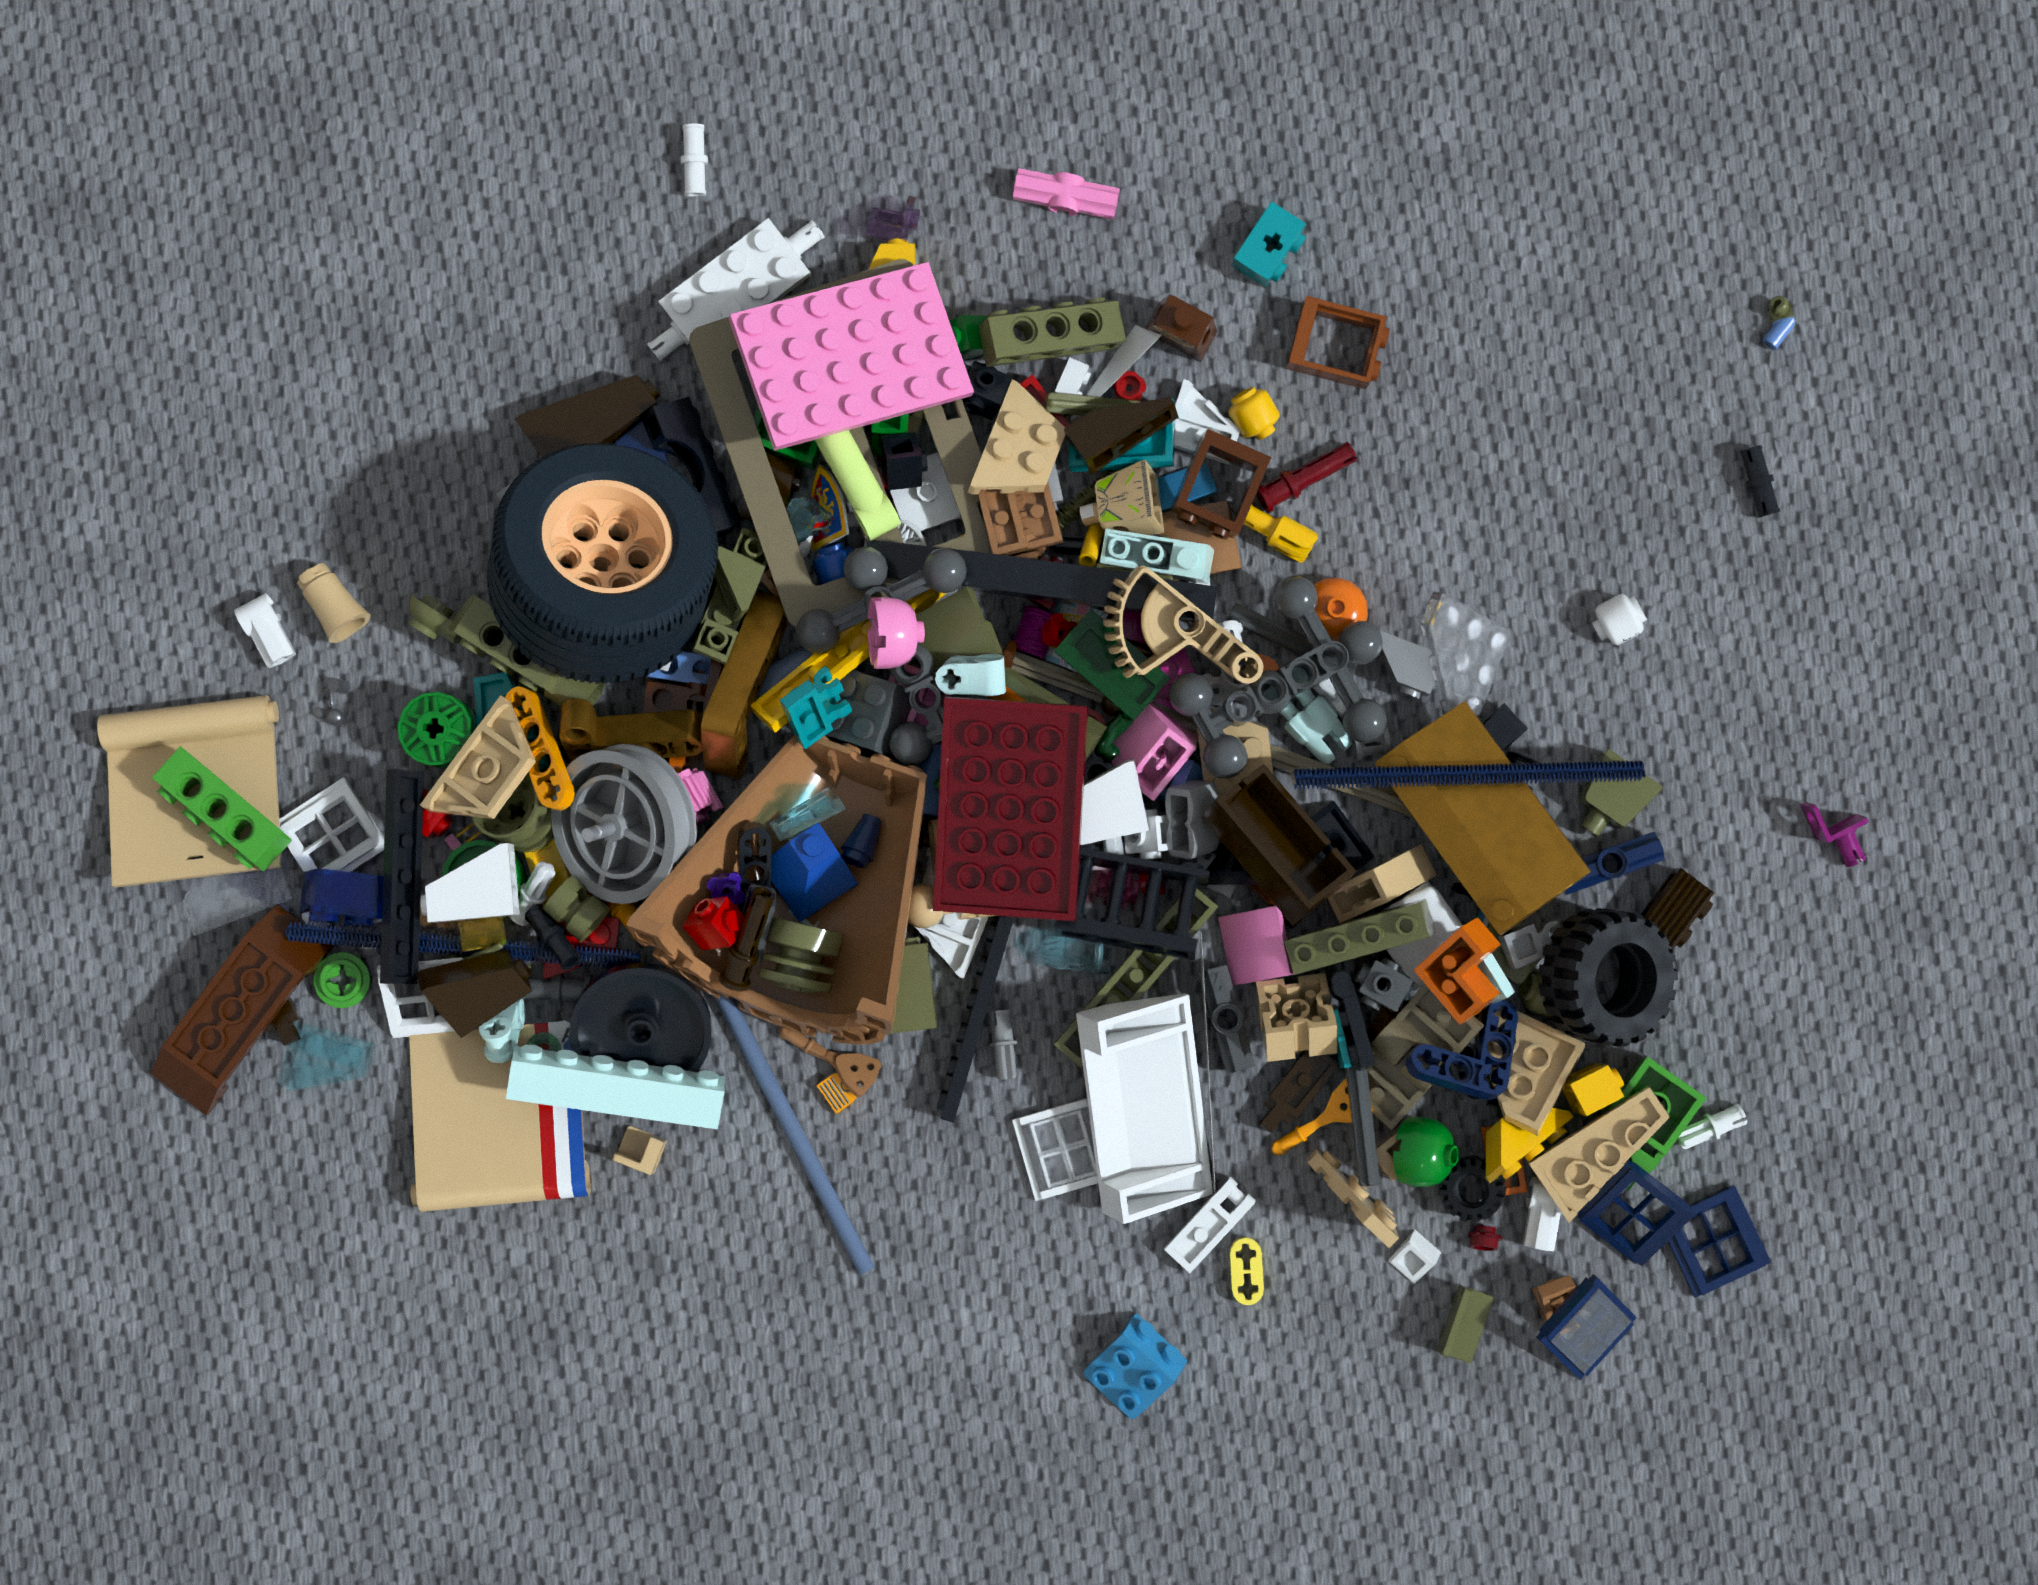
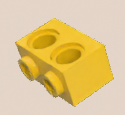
M1596 1062L1572 1073L1562 1089L1573 1113L1588 1116L1625 1097L1620 1089L1624 1087V1082L1616 1068L1610 1069L1609 1065Z

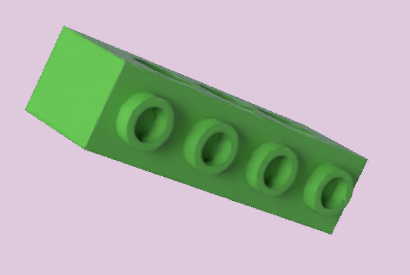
M181 746L152 777L161 785L157 790L161 796L172 805L178 800L187 808L182 813L197 826L205 822L212 829L208 835L223 848L228 843L236 848L237 852L233 856L248 869L255 864L264 872L292 841L282 830ZM200 784L199 792L195 796L188 797L190 788ZM226 805L225 813L219 818H213L215 810L219 806ZM251 826V834L246 839L239 840L241 830Z

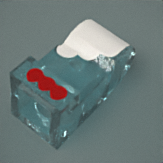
M812 496L791 499L786 509L803 558L809 554L811 539H813L817 530L827 529L833 519L831 514Z

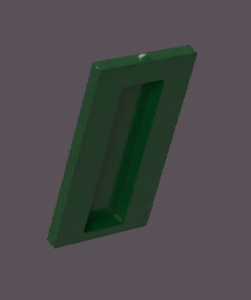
M1090 609L1081 621L1070 629V633L1054 652L1134 721L1145 707L1154 701V697L1171 678L1159 667H1155L1145 675L1135 673L1129 678L1124 677L1122 672L1128 666V663L1120 667L1115 665L1114 661L1122 654L1121 652L1110 654L1108 648L1116 644L1117 641H1107L1104 637L1106 633L1113 632L1114 628L1104 626V619L1093 609ZM1124 638L1127 649L1137 665L1148 659Z

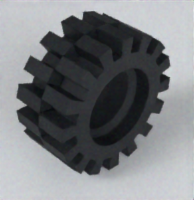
M1467 1156L1458 1160L1450 1174L1440 1183L1442 1186L1439 1191L1440 1196H1443L1444 1199L1442 1203L1445 1208L1448 1207L1451 1210L1449 1212L1451 1215H1457L1461 1217L1460 1220L1465 1222L1467 1220L1479 1222L1482 1219H1488L1504 1202V1196L1506 1195L1504 1183L1506 1181L1500 1175L1493 1182L1489 1183L1486 1179V1159H1481L1480 1156L1469 1158ZM1473 1175L1484 1181L1487 1191L1483 1200L1469 1202L1463 1198L1460 1193V1183L1463 1178Z

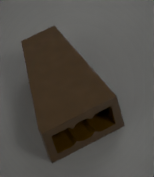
M636 374L521 414L515 420L541 457H543L544 455L547 456L548 453L561 450V448H568V446H575L577 444L609 443L610 445L637 425L652 406L658 405L656 399L661 396L649 379L643 383Z

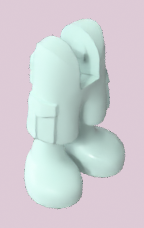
M1299 667L1293 668L1292 677L1295 682L1299 684L1307 683V672ZM1272 685L1262 695L1265 699L1274 701L1277 699V689ZM1309 689L1295 696L1304 706L1303 711H1298L1290 701L1288 706L1279 713L1287 719L1284 727L1295 741L1304 745L1320 762L1328 765L1335 760V756L1322 740L1324 736L1329 734L1344 751L1353 742L1351 737L1345 732L1344 726L1337 718L1338 714L1335 708L1331 706L1326 696L1323 694L1322 696L1318 695L1315 697Z

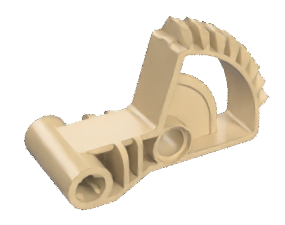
M1139 565L1134 568L1125 582L1116 578L1113 580V584L1121 589L1119 594L1110 591L1107 594V597L1116 600L1115 606H1104L1105 612L1114 614V619L1103 620L1104 626L1114 627V631L1106 633L1104 637L1107 641H1117L1116 644L1108 648L1110 654L1121 652L1122 655L1114 661L1117 667L1128 663V666L1122 672L1124 677L1129 678L1135 673L1138 675L1147 674L1187 645L1193 646L1224 673L1242 683L1250 684L1256 682L1261 677L1264 665L1262 659L1255 652L1216 623L1151 569ZM1145 573L1158 583L1147 597L1141 614L1142 633L1154 655L1137 665L1127 649L1122 621L1127 597L1136 581ZM1191 611L1195 617L1194 623L1189 629L1183 630L1179 626V618L1184 612ZM1240 660L1244 663L1241 668L1238 665Z

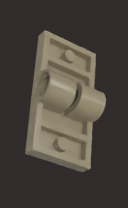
M1424 984L1396 1018L1380 1032L1370 1045L1375 1060L1373 1067L1367 1069L1373 1114L1390 1130H1393L1433 1085L1412 1077L1407 1071L1405 1060L1413 1049L1421 1044H1429L1460 1054L1484 1025L1475 1017L1459 1025ZM1423 1055L1417 1059L1422 1062V1068L1424 1069L1431 1065L1425 1062V1056ZM1442 1060L1436 1066L1440 1067ZM1347 1075L1340 1081L1339 1084H1341L1347 1078Z

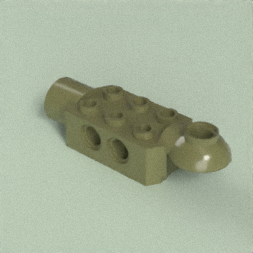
M425 594L422 600L410 595L409 612L412 618L408 622L409 625L433 640L440 635L454 645L459 643L482 658L488 653L492 656L489 660L490 664L512 677L515 672L521 674L519 682L540 695L544 693L546 699L559 707H562L563 702L573 698L587 700L594 706L606 685L603 683L595 684V682L588 683L587 681L581 682V680L573 681L574 679L572 678L566 679V676L560 677L557 673L553 674L552 671H547L544 667L541 668L532 661L524 665L525 655L521 653V650L516 649L515 645L508 640L506 634H504L503 641L495 646V638L504 632L495 618L491 605L474 594H471L469 599H466L453 620L450 618L454 611L428 594Z

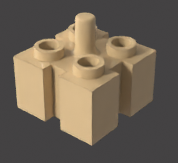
M1325 973L1297 976L1298 983L1285 984L1283 978L1256 981L1257 1013L1260 1028L1263 1030V1043L1267 1062L1295 1059V1054H1301L1305 1050H1308L1309 1057L1337 1053V1023L1333 1005L1330 1004V992Z

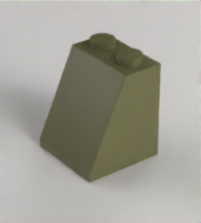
M920 937L905 939L895 1020L890 1034L938 1027L929 944H921Z

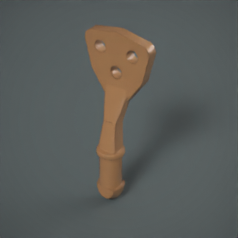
M779 1027L778 1034L783 1040H787L800 1048L804 1054H810L833 1066L842 1083L856 1097H862L875 1083L881 1068V1062L878 1059L861 1053H835L825 1049L815 1042L813 1038L810 1039L804 1034ZM867 1066H871L873 1070H869ZM850 1067H854L856 1072H853ZM856 1083H861L862 1087H858Z

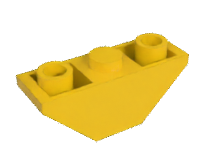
M1552 1108L1538 1136L1506 1121L1504 1117L1501 1118L1486 1132V1179L1489 1183L1493 1182L1500 1175L1505 1180L1522 1168L1518 1161L1523 1157L1528 1162L1545 1150L1541 1143L1547 1139L1550 1144H1553L1567 1132L1564 1125L1574 1116L1570 1111Z

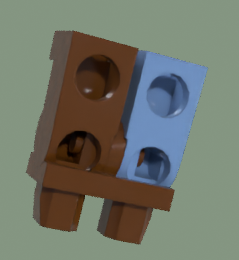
M682 651L671 661L668 671L657 669L655 672L650 673L648 677L652 680L668 681L683 685L677 686L647 681L642 712L650 713L688 709L698 711L704 715L724 664L704 655Z

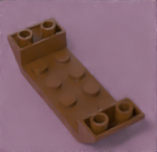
M279 904L244 935L162 1045L152 1069L151 1075L205 1115H209L229 1088L225 1084L306 974H314L318 965L334 947L332 943L288 941L286 928H288L290 920H292V925H294L295 920L297 925H299L301 920Z

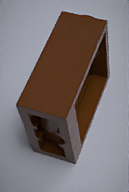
M1207 429L1201 434L1170 511L1177 513L1176 518L1181 522L1193 526L1197 522L1208 527V533L1224 540H1227L1228 536L1234 538L1241 531L1271 457ZM1207 452L1253 472L1232 521L1187 501Z

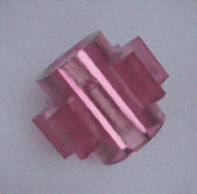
M1113 869L1108 871V875L1101 872L1097 882L1096 897H1102V902L1105 906H1107ZM1127 872L1120 909H1124L1128 902L1135 904L1137 900L1140 880L1133 879L1131 872Z

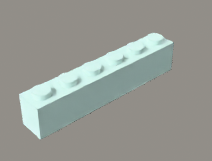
M524 1045L522 1047H514L506 1099L718 1129L725 1092V1076H719L717 1073L709 1070L692 1072L685 1071L681 1067L674 1065L658 1067L648 1065L640 1060L623 1062L613 1060L605 1055L589 1057L578 1055L571 1050L555 1052L542 1050L541 1047L536 1045Z

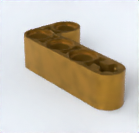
M573 698L563 702L561 707L560 740L571 761L588 752L602 750L617 744L642 746L655 752L662 758L694 756L703 751L701 739L703 714L695 710L685 709L597 717L595 709L590 702L584 699Z

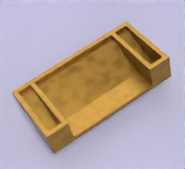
M1464 701L1397 745L1377 760L1375 765L1377 768L1378 766L1381 768L1383 766L1386 768L1387 766L1390 768L1391 766L1394 768L1396 766L1399 768L1400 766L1403 768L1404 766H1411L1413 768V766L1422 767V765L1425 767L1426 765L1429 767L1431 765L1434 767L1435 765L1438 767L1439 765H1446L1447 767L1448 765H1460L1461 767V765L1465 766L1466 764L1469 766L1470 764L1473 766L1474 764H1481L1482 766L1483 764L1486 766L1487 764H1494L1495 766L1496 764L1509 765L1511 762L1468 703ZM1500 780L1497 785L1496 781H1494L1493 785L1491 781L1489 785H1487V781L1484 785L1483 781H1481L1480 785H1478V781L1476 785H1474V781H1472L1471 785L1469 781L1467 785H1465V781L1463 785L1459 781L1458 786L1456 781L1454 786H1452V782L1449 786L1448 782H1446L1445 786L1443 782L1441 786H1439V782H1437L1436 786L1435 782H1433L1432 786H1430V782L1428 786H1426V782H1424L1423 786L1421 782L1417 786L1416 782L1414 787L1413 783H1411L1410 787L1408 783L1406 787H1404V783H1402L1401 787L1400 783H1398L1397 787L1395 783L1393 784V790L1499 935L1511 930L1591 873V870L1525 781L1522 784V780H1520L1518 784L1516 780L1515 784H1513L1512 780L1511 784H1509V780H1507V783L1504 784L1503 780L1501 785Z

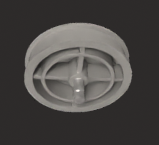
M617 744L602 750L583 754L572 761L566 768L574 787L575 795L573 802L567 809L562 811L551 809L553 836L559 854L572 876L578 879L587 888V891L596 897L619 904L643 900L649 897L696 844V817L688 790L673 767L661 756L645 747L635 744ZM555 787L556 793L560 791V788ZM556 794L553 796L554 800L557 799Z

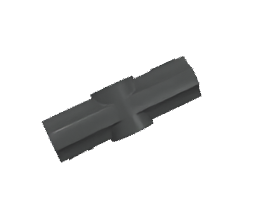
M1223 965L1205 970V1002L1225 1073L1229 1074L1255 1067L1243 1023V1014L1239 1009L1228 966ZM1201 971V972H1198V977H1199L1200 984H1201V987H1202V971ZM1223 1009L1231 1010L1236 1017L1235 1025L1228 1030L1221 1028L1217 1023L1218 1013Z

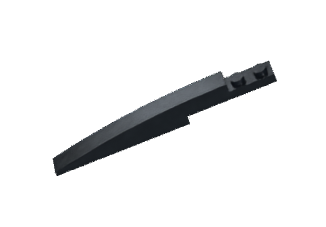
M868 540L867 547H873L884 556L888 566L886 578L901 580L922 570L923 562L927 555L933 550L940 549L939 547ZM953 549L965 560L967 568L966 578L958 589H963L967 586L978 592L1069 605L1074 603L1102 608L1105 605L1115 606L1116 600L1107 597L1109 591L1119 594L1121 588L1115 586L1113 580L1116 578L1125 582L1131 573ZM1142 574L1127 597L1124 611L1142 613L1147 597L1158 583L1148 575ZM1163 579L1213 619L1217 592L1216 586ZM1187 611L1179 619L1194 621L1195 617L1191 611Z

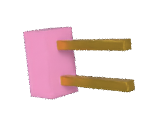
M474 822L456 836L451 833L444 839L453 851L462 845L457 838L470 829ZM481 831L477 832L475 835H473V836H472L470 839H468L466 842L472 841L474 838H476V837H477L479 834H481L482 832H481Z

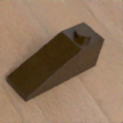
M1168 397L1092 410L1086 415H1080L1073 419L1069 426L1064 429L1069 444L1092 475L1178 419L1179 416L1173 400Z

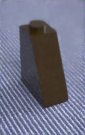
M507 950L422 969L416 973L422 994L461 1038L532 992L528 977L532 974L528 966L521 958L515 960Z

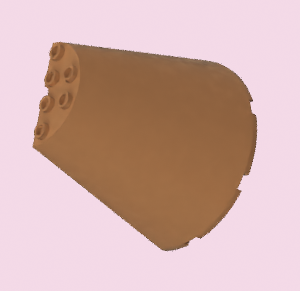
M793 735L631 915L626 924L628 930L641 945L656 947L652 956L667 968L682 974L696 987L717 999L723 994V997L727 999L732 997L740 1001L738 1008L745 1013L811 1037H816L818 1030L822 1034L827 1032L834 1035L832 1038L833 1042L864 1045L883 1041L885 1035L890 1034L895 1020L928 779L927 774L914 765H906L905 767L893 763L890 758L882 754H874L871 758L863 757L860 755L861 750L850 743H842L841 745L829 741L826 736L807 749H804L797 742L795 735ZM863 814H870L879 818L882 821L873 862H869L867 868H859L845 862L858 885L806 918L813 926L818 922L816 926L818 928L844 934L840 955L838 957H822L821 963L835 969V975L819 973L817 980L833 984L831 993H804L776 986L766 978L758 976L760 967L776 970L777 963L762 959L761 964L752 967L749 976L751 984L748 990L734 991L723 986L719 981V976L726 969L729 960L727 955L729 947L702 950L683 929L682 925L698 900L713 898L711 890L707 888L709 878L721 873L737 872V836L741 827L749 822L763 824L771 837V855H773L790 840L819 822L841 855L843 852L841 846ZM753 833L752 838L747 840L752 848V855H758L757 841L763 840L760 839L758 833ZM752 865L746 869L744 876L750 881L759 880L764 874V869L759 865ZM771 881V888H774L776 891V908L773 917L799 923L789 913L790 908ZM728 888L723 889V893L729 892ZM767 940L763 953H780L781 946Z

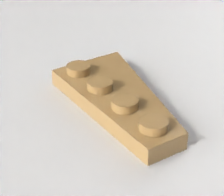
M1648 1085L1536 1156L1529 1162V1165L1568 1223H1570L1584 1205L1591 1201L1600 1191L1603 1185L1668 1120L1669 1114Z

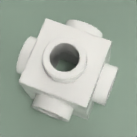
M1157 809L1145 810L1149 831L1123 836L1126 854L1140 853L1141 859L1161 858V851H1168L1166 832L1170 821L1167 815L1158 816Z

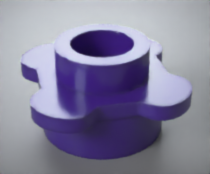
M737 872L721 873L708 879L707 888L711 890L713 898L727 896L736 905L742 904L745 900V894L740 889L742 879ZM728 888L729 892L723 893V889Z

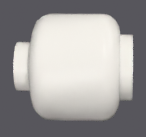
M1621 593L1596 607L1595 614L1598 620L1592 622L1602 641L1608 638L1614 645H1621L1643 632V622L1647 621V618L1634 596L1628 598L1627 595Z

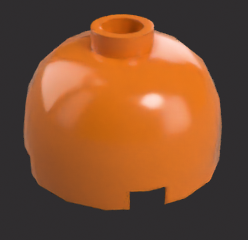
M1334 577L1324 578L1313 584L1318 593V604L1315 611L1332 641L1339 642V635L1349 623L1367 621V600L1361 589L1354 583Z

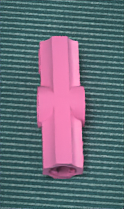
M1018 168L1013 200L1047 206L1049 210L1056 213L1057 210L1068 211V215L1071 216L1083 213L1114 220L1120 188L1086 182L1081 176L1066 172L1050 175Z

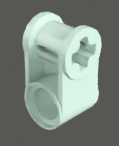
M1000 654L951 656L936 672V685L940 691L949 695L996 696L1004 694L1006 692L1004 656ZM951 669L954 670V675L949 674ZM955 675L960 676L961 678L959 680H956Z
M522 998L479 1026L480 1036L485 1040L484 1054L490 1062L503 1063L512 1058L514 1047L518 1044L520 1032L525 1022V1004Z

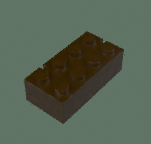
M1265 764L1258 767L1242 779L1239 784L1237 783L1215 799L1201 816L1202 820L1292 925L1296 924L1339 890L1357 872L1336 847L1318 865L1313 861L1331 841Z

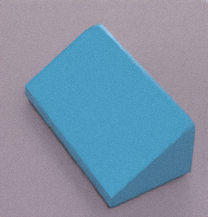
M1203 462L1187 499L1188 502L1194 503L1217 494L1216 485L1205 462ZM1187 468L1158 478L1162 513L1170 511Z

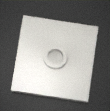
M937 452L926 456L928 471L922 472L921 487L890 490L899 518L917 526L921 532L961 519Z

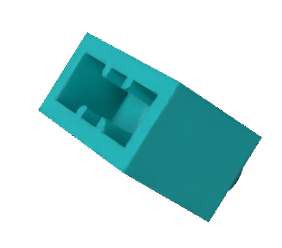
M1271 201L1235 255L1231 266L1265 288L1271 280L1277 283L1288 267L1283 261L1289 252L1296 255L1307 238L1302 234L1306 223ZM1274 240L1278 243L1277 248L1269 253L1265 250L1266 246Z

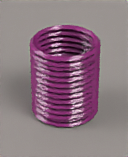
M1026 606L1023 611L1024 614L1020 618L1019 627L1016 634H1014L1015 637H1013V641H1016V644H1018L1016 651L1045 660L1046 653H1048L1047 650H1049L1048 647L1050 646L1042 642V628L1045 622L1050 619L1052 613L1033 606Z

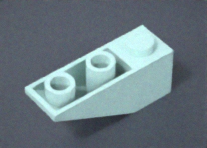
M1106 529L1100 564L1134 570L1135 567L1143 565L1154 573L1172 575L1173 579L1208 584L1214 549L1208 544Z

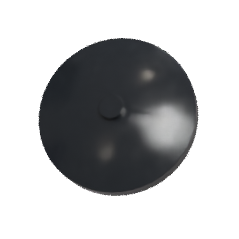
M652 963L619 965L595 977L578 996L573 1007L569 1027L571 1048L578 1055L589 1057L605 1055L613 1060L623 1062L640 1060L648 1065L658 1067L674 1065L681 1067L685 1071L697 1072L708 1055L712 1035L710 1011L697 987L682 974L665 966Z

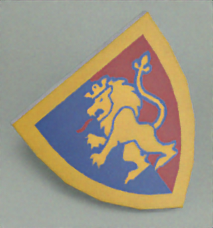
M823 465L818 466L809 502L810 535L813 536L811 539L812 551H816L818 548L848 535L849 527H860L855 514L847 513L845 494L842 488L838 486L832 474ZM828 520V524L825 527L814 529V525L817 522L821 523Z

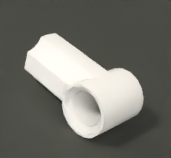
M265 593L235 609L234 612L245 633L252 637L266 666L272 668L288 661L296 655V652L279 622L281 621L280 614L276 615L271 606L274 602Z
M1532 1177L1529 1182V1186H1532L1531 1196L1526 1199L1528 1215L1522 1245L1545 1251H1554L1559 1219L1562 1212L1539 1178Z

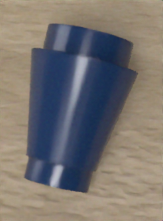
M863 814L841 846L843 850L841 857L845 862L859 868H867L868 863L873 862L882 821L879 818L870 814Z

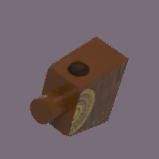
M1170 294L1159 302L1145 327L1146 330L1161 334L1158 340L1199 362L1204 358L1217 334L1212 316Z

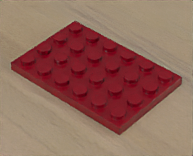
M944 697L933 911L1065 921L1076 920L1088 706Z

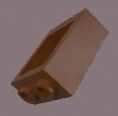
M1306 296L1300 312L1286 369L1366 390L1370 380L1376 382L1379 375L1381 361H1377L1376 357L1378 349H1385L1390 328L1384 327L1387 316ZM1315 315L1372 330L1361 375L1304 360Z

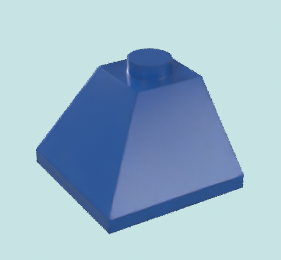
M819 822L790 840L771 855V881L799 923L858 885Z

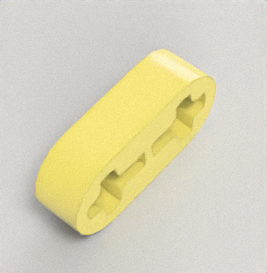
M1241 1237L1232 1243L1229 1251L1231 1290L1239 1303L1252 1305L1261 1299L1264 1291L1262 1252L1255 1240L1249 1237ZM1246 1243L1249 1249L1255 1250V1256L1249 1257V1268L1243 1269V1260L1241 1257H1236V1251H1240L1242 1244ZM1250 1273L1251 1284L1257 1285V1291L1251 1292V1298H1245L1243 1292H1238V1286L1244 1285V1274Z

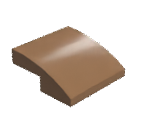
M1047 482L1044 492L1027 493L1025 491H1016L1014 493L1000 494L999 489L980 490L978 494L993 554L1009 555L1063 543L1049 482Z
M1229 501L1199 505L1226 519L1233 520ZM1172 511L1162 513L1164 533H1161L1160 536L1168 535L1170 539L1208 544L1214 549L1210 576L1242 569L1236 536L1234 538L1228 536L1227 540L1220 539L1208 533L1209 528L1196 522V525L1193 526L1181 522L1176 518L1177 513ZM1173 579L1174 581H1185V580Z

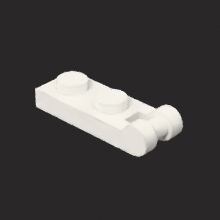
M1231 1176L1217 1189L1216 1195L1214 1193L1164 1247V1250L1189 1273L1199 1265L1256 1202L1249 1193L1245 1195L1236 1187L1238 1183ZM1226 1198L1236 1205L1230 1213L1220 1205Z

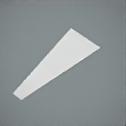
M1135 325L1127 336L1126 342L1120 346L1087 395L1101 397L1160 338L1161 334ZM1072 415L1070 420L1072 421L1080 415Z

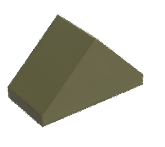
M718 546V560L714 578L733 621L736 622L748 611L765 566Z

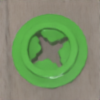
M346 952L334 953L323 959L314 975V986L318 996L324 1003L335 1008H348L357 1005L368 995L369 985L372 981L368 966L358 956ZM344 965L346 976L356 979V982L347 984L342 996L340 984L329 982V979L340 976Z

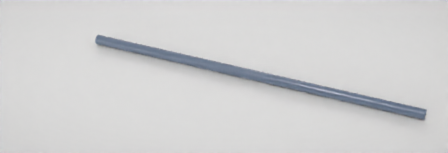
M721 994L719 999L714 997L858 1274L866 1273L875 1266L745 1018L739 1010L735 999L732 997L727 999L723 997V994Z

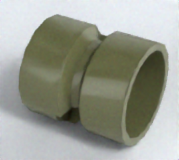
M574 876L569 877L552 894L543 907V910L556 922L565 921L566 930L579 942L584 941L601 924L611 909L595 895L589 896L587 888Z

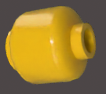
M1252 386L1238 393L1230 400L1232 405L1228 413L1233 423L1240 430L1242 437L1250 438L1256 436L1257 440H1261L1276 430L1273 424L1279 419L1280 413L1266 390H1256Z

